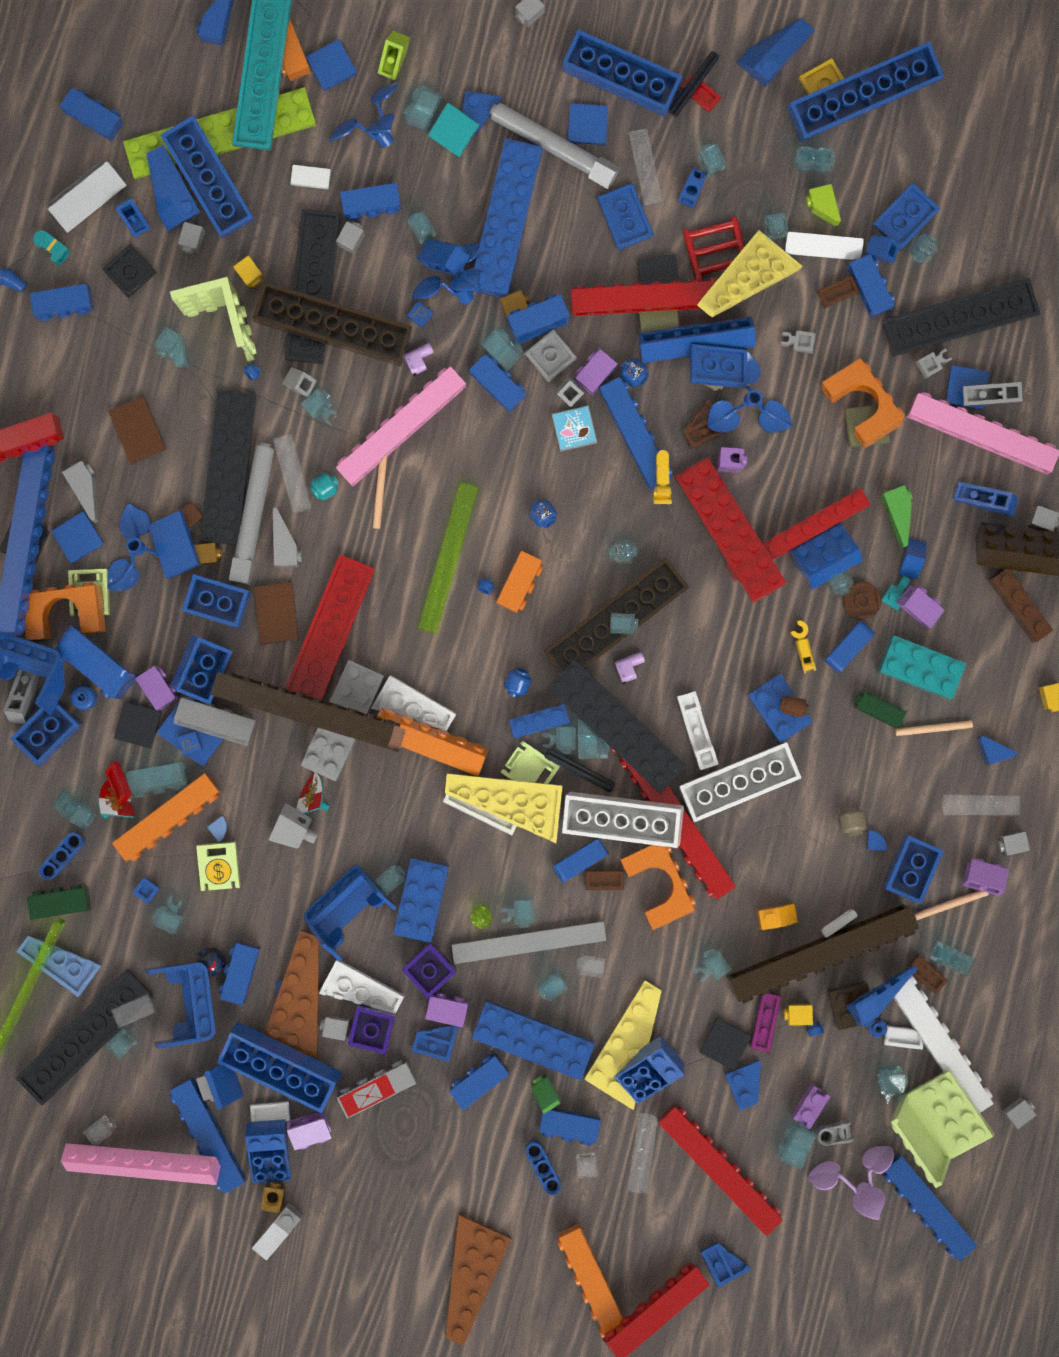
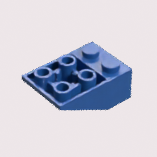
M659 1036L645 1045L614 1078L639 1104L684 1076V1061L666 1040Z
M286 1119L247 1122L245 1140L252 1183L291 1180Z

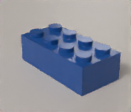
M413 857L410 859L394 929L395 935L432 942L449 870L448 865Z

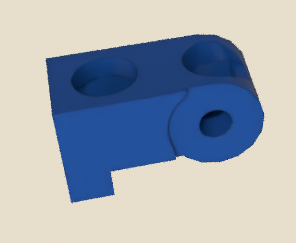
M693 168L678 202L694 209L708 173Z

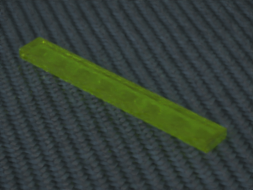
M460 482L418 627L420 630L434 634L438 632L479 487Z
M61 918L53 922L0 1031V1056L66 923Z

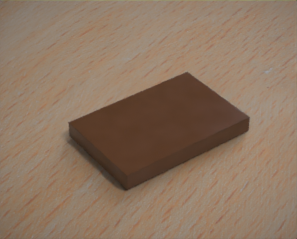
M144 396L108 411L130 464L166 450Z
M293 583L254 587L260 644L299 640Z

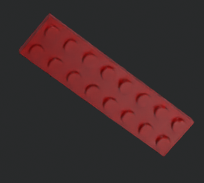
M708 457L675 476L676 481L752 603L787 584Z
M339 554L285 689L323 700L375 568Z

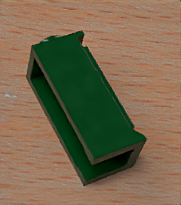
M866 690L862 693L859 692L854 701L856 703L855 709L894 728L900 727L907 713L906 710L900 711V707L872 693H867Z

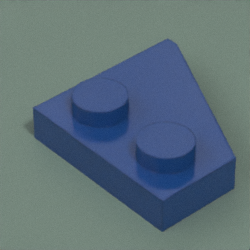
M471 91L465 92L462 112L480 124L475 133H479L486 120L490 118V111L494 104L498 105L501 102V96Z
M452 1025L417 1032L412 1051L449 1062L458 1026Z
M760 1060L725 1073L739 1110L758 1104Z
M717 1242L700 1251L718 1288L751 1270L748 1265Z

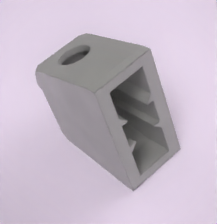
M285 803L269 840L297 849L300 847L303 839L314 844L318 833L308 829L311 822L310 817Z

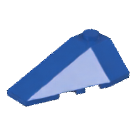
M800 18L750 47L737 64L766 88L815 30Z
M164 145L147 153L158 215L169 232L184 222L200 215L201 212Z
M908 967L847 1004L846 1007L858 1026L864 1025L865 1027L872 1025L875 1022L874 1019L882 1013L916 972L917 967Z

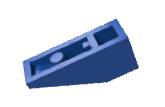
M216 0L203 15L202 22H199L197 26V34H199L201 41L224 46L234 0Z
M958 482L953 500L990 512L1014 517L1019 498L1011 492Z

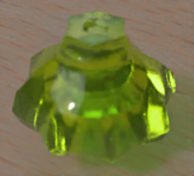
M484 905L475 907L471 915L473 925L479 929L488 928L493 920L491 910L487 909Z

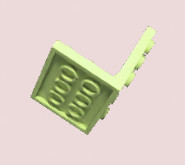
M228 277L170 291L172 300L185 316L188 315V317L197 316L199 312L205 310L206 312H213L217 310V307L226 305L237 347L243 348L247 362L255 360L254 354H257L255 344L249 337L252 335L249 324L246 325L244 319L247 317L245 306H241L238 293Z
M950 1069L902 1095L891 1120L893 1130L897 1134L899 1133L905 1148L912 1152L916 1164L923 1168L927 1180L933 1183L935 1188L943 1185L951 1159L994 1136L993 1131Z

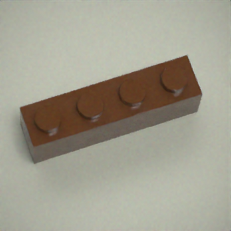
M1004 569L988 580L1032 643L1038 642L1054 631L1010 569Z

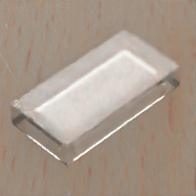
M148 994L111 1010L119 1028L156 1012Z

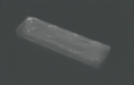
M292 434L273 439L293 513L311 509L312 506Z

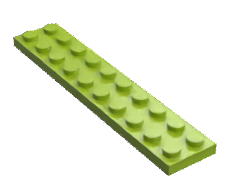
M305 87L279 95L273 138L316 126ZM237 108L197 119L217 155L243 148L232 145ZM173 127L123 141L134 179L151 175L147 153L162 145L166 148L175 167H179L160 136Z

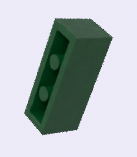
M82 884L72 885L70 890L64 891L63 887L51 889L52 893L44 894V890L34 891L32 896L27 897L30 920L91 910L88 887L82 888Z

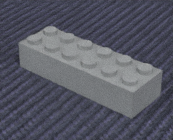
M348 660L330 702L365 713V715L366 713L369 714L385 676ZM317 728L300 766L333 781H338L356 739Z

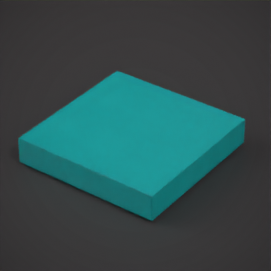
M447 103L428 136L458 157H461L480 124L451 103Z

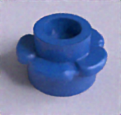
M247 363V366L243 368L245 375L251 381L258 379L260 370L257 365Z
M488 578L478 580L477 589L484 594H491L495 587L492 586L494 584L493 581Z
M877 1019V1022L868 1026L869 1033L873 1034L875 1038L885 1035L887 1033L886 1022L882 1019Z
M815 1022L813 1025H808L809 1029H806V1032H808L809 1037L824 1033V1025Z

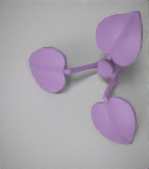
M876 1146L865 1152L862 1163L864 1167L869 1168V1182L860 1183L858 1188L850 1183L842 1174H839V1164L832 1161L822 1162L814 1167L808 1176V1181L820 1190H829L837 1184L838 1178L842 1179L856 1194L852 1201L855 1210L868 1218L879 1220L885 1204V1194L881 1189L873 1187L872 1171L882 1174L888 1170L894 1158V1150L891 1146Z

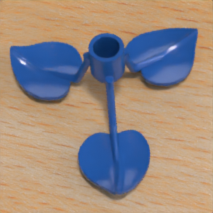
M398 82L380 88L371 97V101L376 102L380 118L366 129L357 122L356 118L346 120L333 131L329 142L332 143L333 140L348 135L355 127H359L371 136L373 140L376 139L381 148L389 146L394 141L390 132L395 115L393 113L383 115L380 103L394 92L399 85Z
M479 242L462 246L465 249L464 252L470 256L467 262H471L478 255ZM463 268L461 274L450 282V287L443 281L440 282L441 278L439 276L428 277L416 286L412 294V300L430 298L437 294L441 286L451 292L452 296L456 295L461 304H468L474 299L471 291L479 290L480 271L477 268H470L464 271Z
M747 351V384H753L759 379L761 370L757 361ZM748 385L746 389L749 392L744 396V403L733 409V405L728 401L721 400L716 402L709 411L707 422L708 428L715 432H729L734 430L740 423V417L736 413L744 406L752 408L758 405L759 410L763 412L760 414L758 421L764 431L777 433L793 426L788 411L781 403L768 401L763 409V403L761 402L762 394L758 390H753Z
M127 504L122 513L120 531L128 539L126 548L130 552L131 564L125 559L116 560L112 563L108 571L107 589L112 591H125L137 584L140 572L134 568V555L140 556L147 551L158 556L156 551L147 548L144 542L139 540V535H145L149 531L150 517L144 511L130 504Z

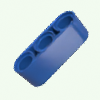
M860 620L824 661L839 674L875 635V632Z
M80 832L68 834L41 865L39 870L41 877L46 880L57 878L86 843L85 836ZM73 836L79 838L78 846L72 844L71 839ZM60 851L66 853L67 858L65 861L60 860ZM49 865L54 868L52 876L46 872V868Z
M597 838L556 863L552 868L560 881L564 883L609 855V852L601 839Z
M534 1139L530 1140L526 1145V1156L545 1192L549 1195H556L561 1190V1180L541 1142ZM537 1146L540 1151L537 1154H532L529 1152V1148ZM546 1163L549 1166L548 1170L540 1171L538 1169L539 1164ZM554 1180L558 1185L556 1188L551 1189L547 1186V1183Z

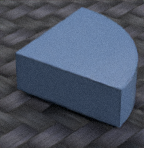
M224 815L207 827L218 842L224 839L227 831V821Z

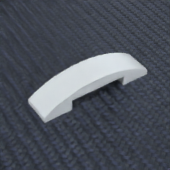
M696 691L678 696L677 699L699 769L703 770L719 765L704 722Z

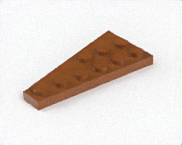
M301 930L264 1034L308 1056L317 1058L319 941L313 933Z
M461 1214L458 1216L446 1338L463 1346L510 1244L511 1237Z

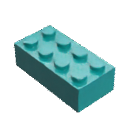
M891 636L877 673L951 700L955 695L966 663L897 636Z

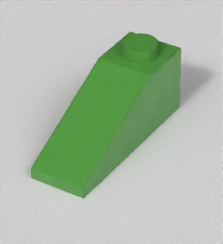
M905 485L880 495L901 549L908 546L911 500L913 499L911 491L906 489Z
M539 1075L532 1080L531 1089L543 1114L560 1104V1094L548 1075L544 1077Z

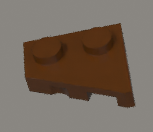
M710 399L707 400L683 431L691 449L726 433L715 432L707 426L709 411L713 406Z

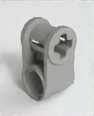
M839 1121L818 1126L815 1130V1138L824 1146L851 1143L854 1141L850 1132L851 1121ZM824 1131H828L829 1137L821 1140V1134Z

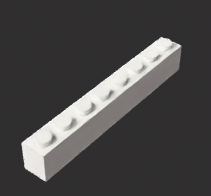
M911 976L894 997V1000L912 1027L917 1030L918 1036L923 1039L924 1045L942 1072L949 1069L953 1072L981 1113L994 1104L990 1099L993 1097L987 1087H982L980 1084L982 1079L976 1071L972 1072L969 1067L971 1065L970 1061L965 1055L962 1056L958 1051L960 1046L954 1038L950 1039L947 1034L950 1031L943 1022L940 1024L936 1018L939 1016L933 1006H928L926 1003L928 1000L927 996L922 990L918 991L915 986L917 982Z

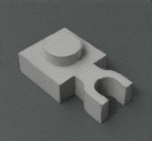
M797 331L796 336H792L788 332H783V337H788L789 341H781V346L788 347L794 345V351L813 354L816 333Z
M946 349L939 352L937 356L932 352L915 362L925 379L943 369L941 364L952 360L951 357L948 359L943 358L942 354L947 351Z

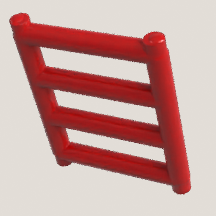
M737 217L731 218V221L694 231H689V229L683 230L695 279H700L703 282L702 275L727 269L734 261L732 259L700 268L697 257L734 247L738 248L739 253L744 249L745 244ZM733 229L734 240L699 249L694 248L693 238Z

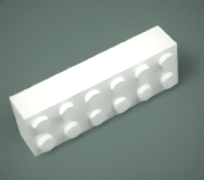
M784 742L679 785L678 788L692 822H696L801 779V775L787 742Z
M569 792L565 798L562 833L677 848L681 841L684 806Z

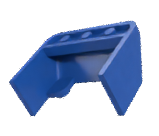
M70 624L55 650L62 654L63 662L67 660L100 687L102 689L100 693L108 699L111 697L121 699L136 681L135 678L139 676L137 673L129 672L83 634L78 626Z
M1 634L0 679H12L18 669L47 678L35 704L47 714L52 715L65 688L62 654L55 649L8 634Z
M356 865L351 867L306 910L304 921L321 946L336 959L342 961L343 958L336 949L344 940L342 929L368 904L373 908H377L386 903L393 910L396 909V906L379 885L360 866Z
M195 962L145 969V973L148 975L165 972V977L170 983H182L187 1021L179 1022L173 1027V1039L154 1042V1046L160 1049L210 1040L215 1034V1023L207 967L202 963Z

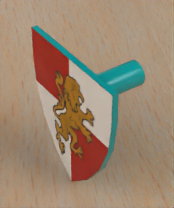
M313 772L300 794L297 810L303 814L320 808L327 811L330 807L328 803L323 801L324 787L318 773Z
M107 779L101 786L98 795V807L102 817L108 818L111 815L134 818L135 814L130 798L124 804L118 805Z

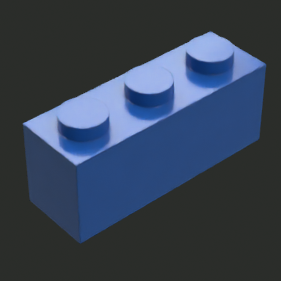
M71 88L60 105L61 110L112 142L123 125V121L120 118L121 115L114 109L109 111L104 108L105 105L99 100H91L88 98L89 95L83 90L78 89L77 91Z
M397 183L340 192L345 219L350 221L359 220L362 216H368L369 218L377 217L381 213L392 215L401 210Z
M436 239L435 241L427 240L416 259L431 270L459 276L470 256L464 252L465 249L458 244L452 245L447 241L443 243Z
M871 254L855 260L847 266L850 276L853 275L858 286L859 295L870 319L891 310L895 306L894 296L891 292H888L886 279L883 275H880L878 262L875 258H872Z
M87 284L30 293L33 316L38 320L40 319V321H49L51 317L57 316L59 318H68L70 314L75 313L86 315L89 314V311L94 310L91 288Z
M484 354L469 369V374L510 414L526 398L524 393L526 390L521 384H515L511 380L512 376L505 369L502 371L497 366L499 363L495 358Z
M565 704L511 719L509 723L515 739L567 724L570 721Z
M239 941L236 945H232L229 954L232 959L230 964L227 963L224 975H227L225 983H221L218 992L221 994V1000L239 1005L245 1004L260 947Z
M496 1054L493 1056L487 1055L481 1060L482 1064L479 1067L473 1066L466 1072V1077L462 1080L458 1078L450 1084L449 1093L462 1110L466 1109L509 1075L508 1069Z
M553 1108L545 1114L542 1112L539 1132L545 1137L553 1138L556 1135L561 1136V1139L572 1142L575 1139L580 1140V1143L584 1145L596 1144L601 1119L600 1117Z

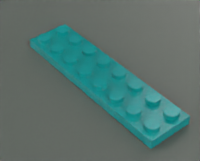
M252 0L233 146L271 151L292 0Z

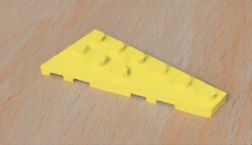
M758 230L697 305L708 315L714 317L799 271L803 266Z
M447 773L446 794L554 843L557 842L562 785Z
M646 980L642 983L584 1080L633 1110L636 1101L614 1076L650 1042L661 990Z

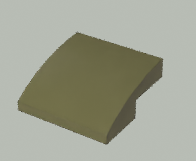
M677 310L639 312L641 333L679 327Z
M878 406L845 409L849 447H862L853 434L854 428L872 417L877 412ZM889 434L871 445L890 443Z

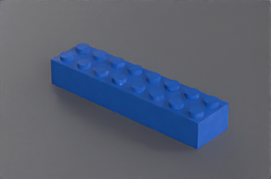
M929 41L790 102L786 108L800 142H803L942 80L944 75Z
M505 138L479 246V253L474 267L480 271L479 290L473 292L498 298L509 295L542 157L543 147Z

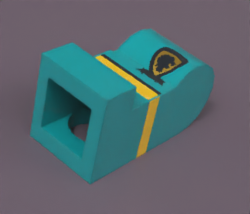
M37 231L33 236V241L38 248L47 250L52 254L50 259L59 267L71 253L67 247L45 231Z

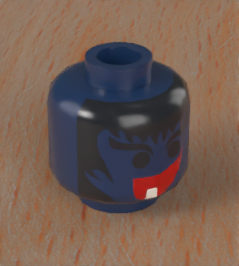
M206 947L198 954L200 958L197 962L207 967L208 975L212 974V976H215L225 968L226 960L217 948L214 947L209 950Z

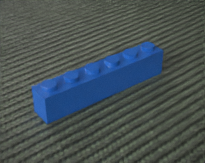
M752 317L638 333L639 352L642 363L690 357V346L692 344L736 349L756 346L755 326Z
M618 377L599 387V392L651 492L656 486H659L656 485V455L661 450L660 448L656 449L653 443L655 438L651 431H647L645 427L647 422L644 416L638 414L636 410L638 404L634 397L630 398L628 384L625 380L622 381ZM669 467V482H671L672 479L670 476H672L673 474Z
M194 1077L173 1087L170 1090V1099L174 1105L177 1104L181 1120L183 1122L186 1121L190 1137L192 1139L195 1138L199 1154L201 1156L216 1157L221 1166L216 1185L218 1190H222L223 1194L244 1184L247 1178L206 1100L203 1101Z
M898 1152L894 1156L891 1166L882 1175L889 1184L894 1182L897 1186L895 1191L902 1199L906 1197L910 1201L907 1204L914 1213H920L922 1216L920 1221L928 1229L931 1226L935 1231L932 1235L936 1240L947 1245L945 1250L952 1259L956 1256L961 1261L977 1245Z

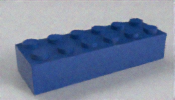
M579 29L562 63L563 72L666 117L683 77Z
M194 116L160 135L222 239L255 220Z
M487 999L472 1036L474 1040L578 1080L582 1079L595 1045L593 1040Z
M238 1021L230 1032L217 1061L218 1064L320 1113L326 1107L342 1073Z

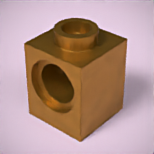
M521 290L500 298V304L506 318L510 315L511 311L516 309L524 310L530 304L527 294L523 295Z
M216 543L194 545L201 564L198 566L220 564L219 559H222L221 547H218Z
M277 1181L266 1183L261 1210L280 1213L286 1186L281 1185V1182ZM270 1192H275V1193H277V1194H278V1199H277V1200H272V1199H270L269 1193H270Z

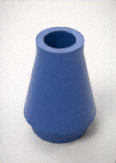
M3 267L0 271L1 285L21 293L23 292L27 283L13 270Z

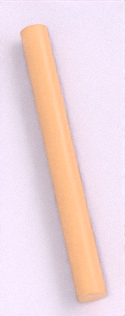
M386 455L379 462L373 529H380L387 463Z
M970 720L896 728L895 735L903 736L973 728V723Z
M978 890L916 912L914 916L917 921L989 895V893Z

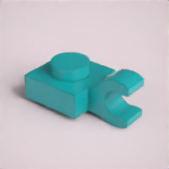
M904 576L896 587L891 584L882 597L881 602L898 611L900 606L896 602L902 596L904 589L911 580Z

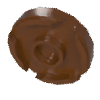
M858 582L846 589L843 595V606L850 617L857 620H866L873 617L880 609L881 595L878 589L870 583Z

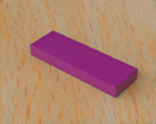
M769 993L761 996L750 1045L751 1049L770 1053L781 995Z

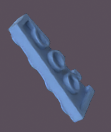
M31 935L27 936L16 951L77 997H80L103 966Z

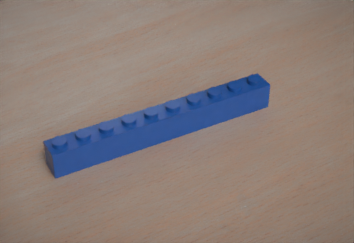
M48 445L40 447L37 451L25 452L23 455L0 586V634L23 636V631L26 629L25 619L30 607L29 596L33 589L32 578L36 571L35 561L39 553L38 543L42 535V520L46 514L45 503L49 496L48 485L52 479V463L55 461V450Z

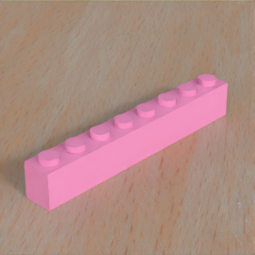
M451 366L448 369H442L437 374L438 378L432 382L430 380L423 387L424 390L419 395L415 393L409 399L410 403L405 407L403 405L394 412L395 416L393 418L384 420L377 432L372 431L366 437L367 441L362 445L360 443L351 450L353 452L348 457L344 456L337 462L338 466L336 469L352 487L372 471L383 460L385 455L386 457L389 456L466 388V383Z
M921 392V394L915 395L906 416L907 418L1048 475L1053 471L1059 456V450L1056 449L1055 445L1050 443L1042 444L1033 436L1025 437L1020 435L1021 432L1016 429L1010 428L1008 430L1003 428V425L999 422L992 421L991 423L986 421L982 415H971L962 407L954 408L949 406V402L941 399L939 401L932 399V396L928 393Z
M68 1143L65 1144L61 1163L66 1171L217 1185L221 1168L217 1158L210 1156Z

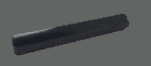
M714 51L709 53L669 109V113L672 116L677 117L703 82L719 59L717 53Z
M553 749L547 750L545 759L608 792H611L614 788L615 783L610 779Z

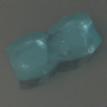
M421 85L419 89L414 90L412 95L413 102L410 106L406 107L403 116L407 124L427 132L441 104L442 94Z
M811 147L797 148L794 154L793 169L800 172L813 170L817 173H828L834 166L835 151L829 148L817 150Z
M495 328L480 343V346L489 356L495 358L503 370L509 371L523 358L521 353L523 349L516 342L514 344L508 340L510 336L503 329Z
M793 1123L792 1127L788 1126L785 1132L786 1142L784 1145H780L777 1155H779L778 1159L781 1162L802 1170L814 1143L816 1133Z

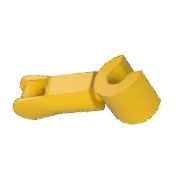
M665 450L659 451L656 455V485L659 486L654 488V504H672L671 487L667 486L669 485V454Z
M796 621L797 625L802 627V632L791 631L790 633L798 639L795 642L803 672L805 674L806 671L812 669L816 671L809 640L805 638L808 633V626L803 621ZM810 657L811 662L804 664L803 658Z

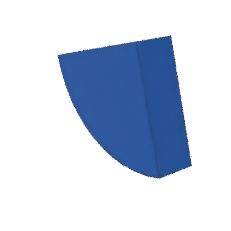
M868 830L867 849L887 851L884 838L879 833Z

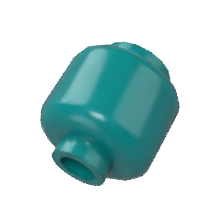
M324 472L311 480L309 488L316 499L325 501L337 494L338 489L336 486L339 483L334 475L330 476Z

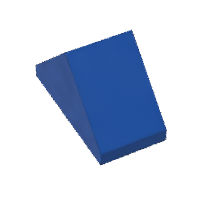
M131 197L115 206L116 211L134 238L150 229V226Z
M908 539V546L905 547L898 575L918 579L926 560L927 542Z
M978 736L977 738L986 765L1000 762L1017 754L1016 751L985 736Z

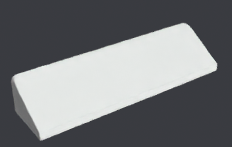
M788 232L786 235L785 252L792 255L858 260L861 258L864 239Z

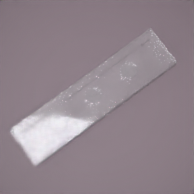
M647 128L628 132L644 207L662 204L663 199Z
M942 795V814L1020 815V796Z
M638 1114L628 1191L647 1194L658 1122L657 1115Z

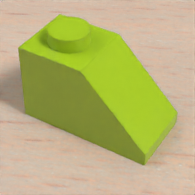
M395 31L391 32L385 41L378 74L396 80L407 54L410 37Z
M832 184L809 189L807 196H805L807 207H810L811 213L833 226H838L841 219Z

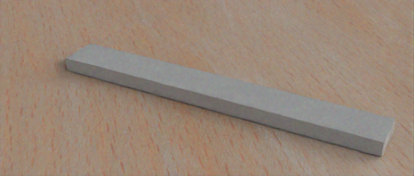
M604 921L464 942L452 944L451 946L454 964L606 941Z

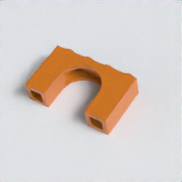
M860 358L823 381L821 390L831 404L853 391L867 392L876 400L877 412L854 428V436L865 449L903 425L904 413L900 407L894 405L890 393L883 390L880 379L873 376L867 362L864 363Z
M94 582L82 583L83 587L66 585L61 590H57V587L46 588V592L32 590L29 596L30 607L25 619L26 640L40 641L51 639L50 610L56 602L62 599H69L76 605L79 612L80 628L83 634L106 632L101 586L94 585Z
M658 845L646 846L620 858L628 877L648 868H660L665 870L672 880L670 896L664 902L644 911L652 930L694 912L693 906L696 905L693 896H688L685 890L688 886L684 877L680 878L677 873L680 868L676 860H671L669 853H672L670 847Z

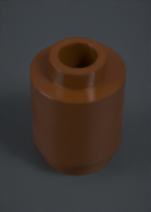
M791 695L782 696L779 711H783V714L802 718V715L807 714L809 704H806V699Z

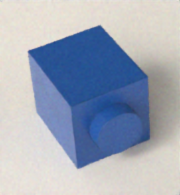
M872 235L867 245L866 254H871L872 258H875L877 261L894 263L900 245L891 237Z

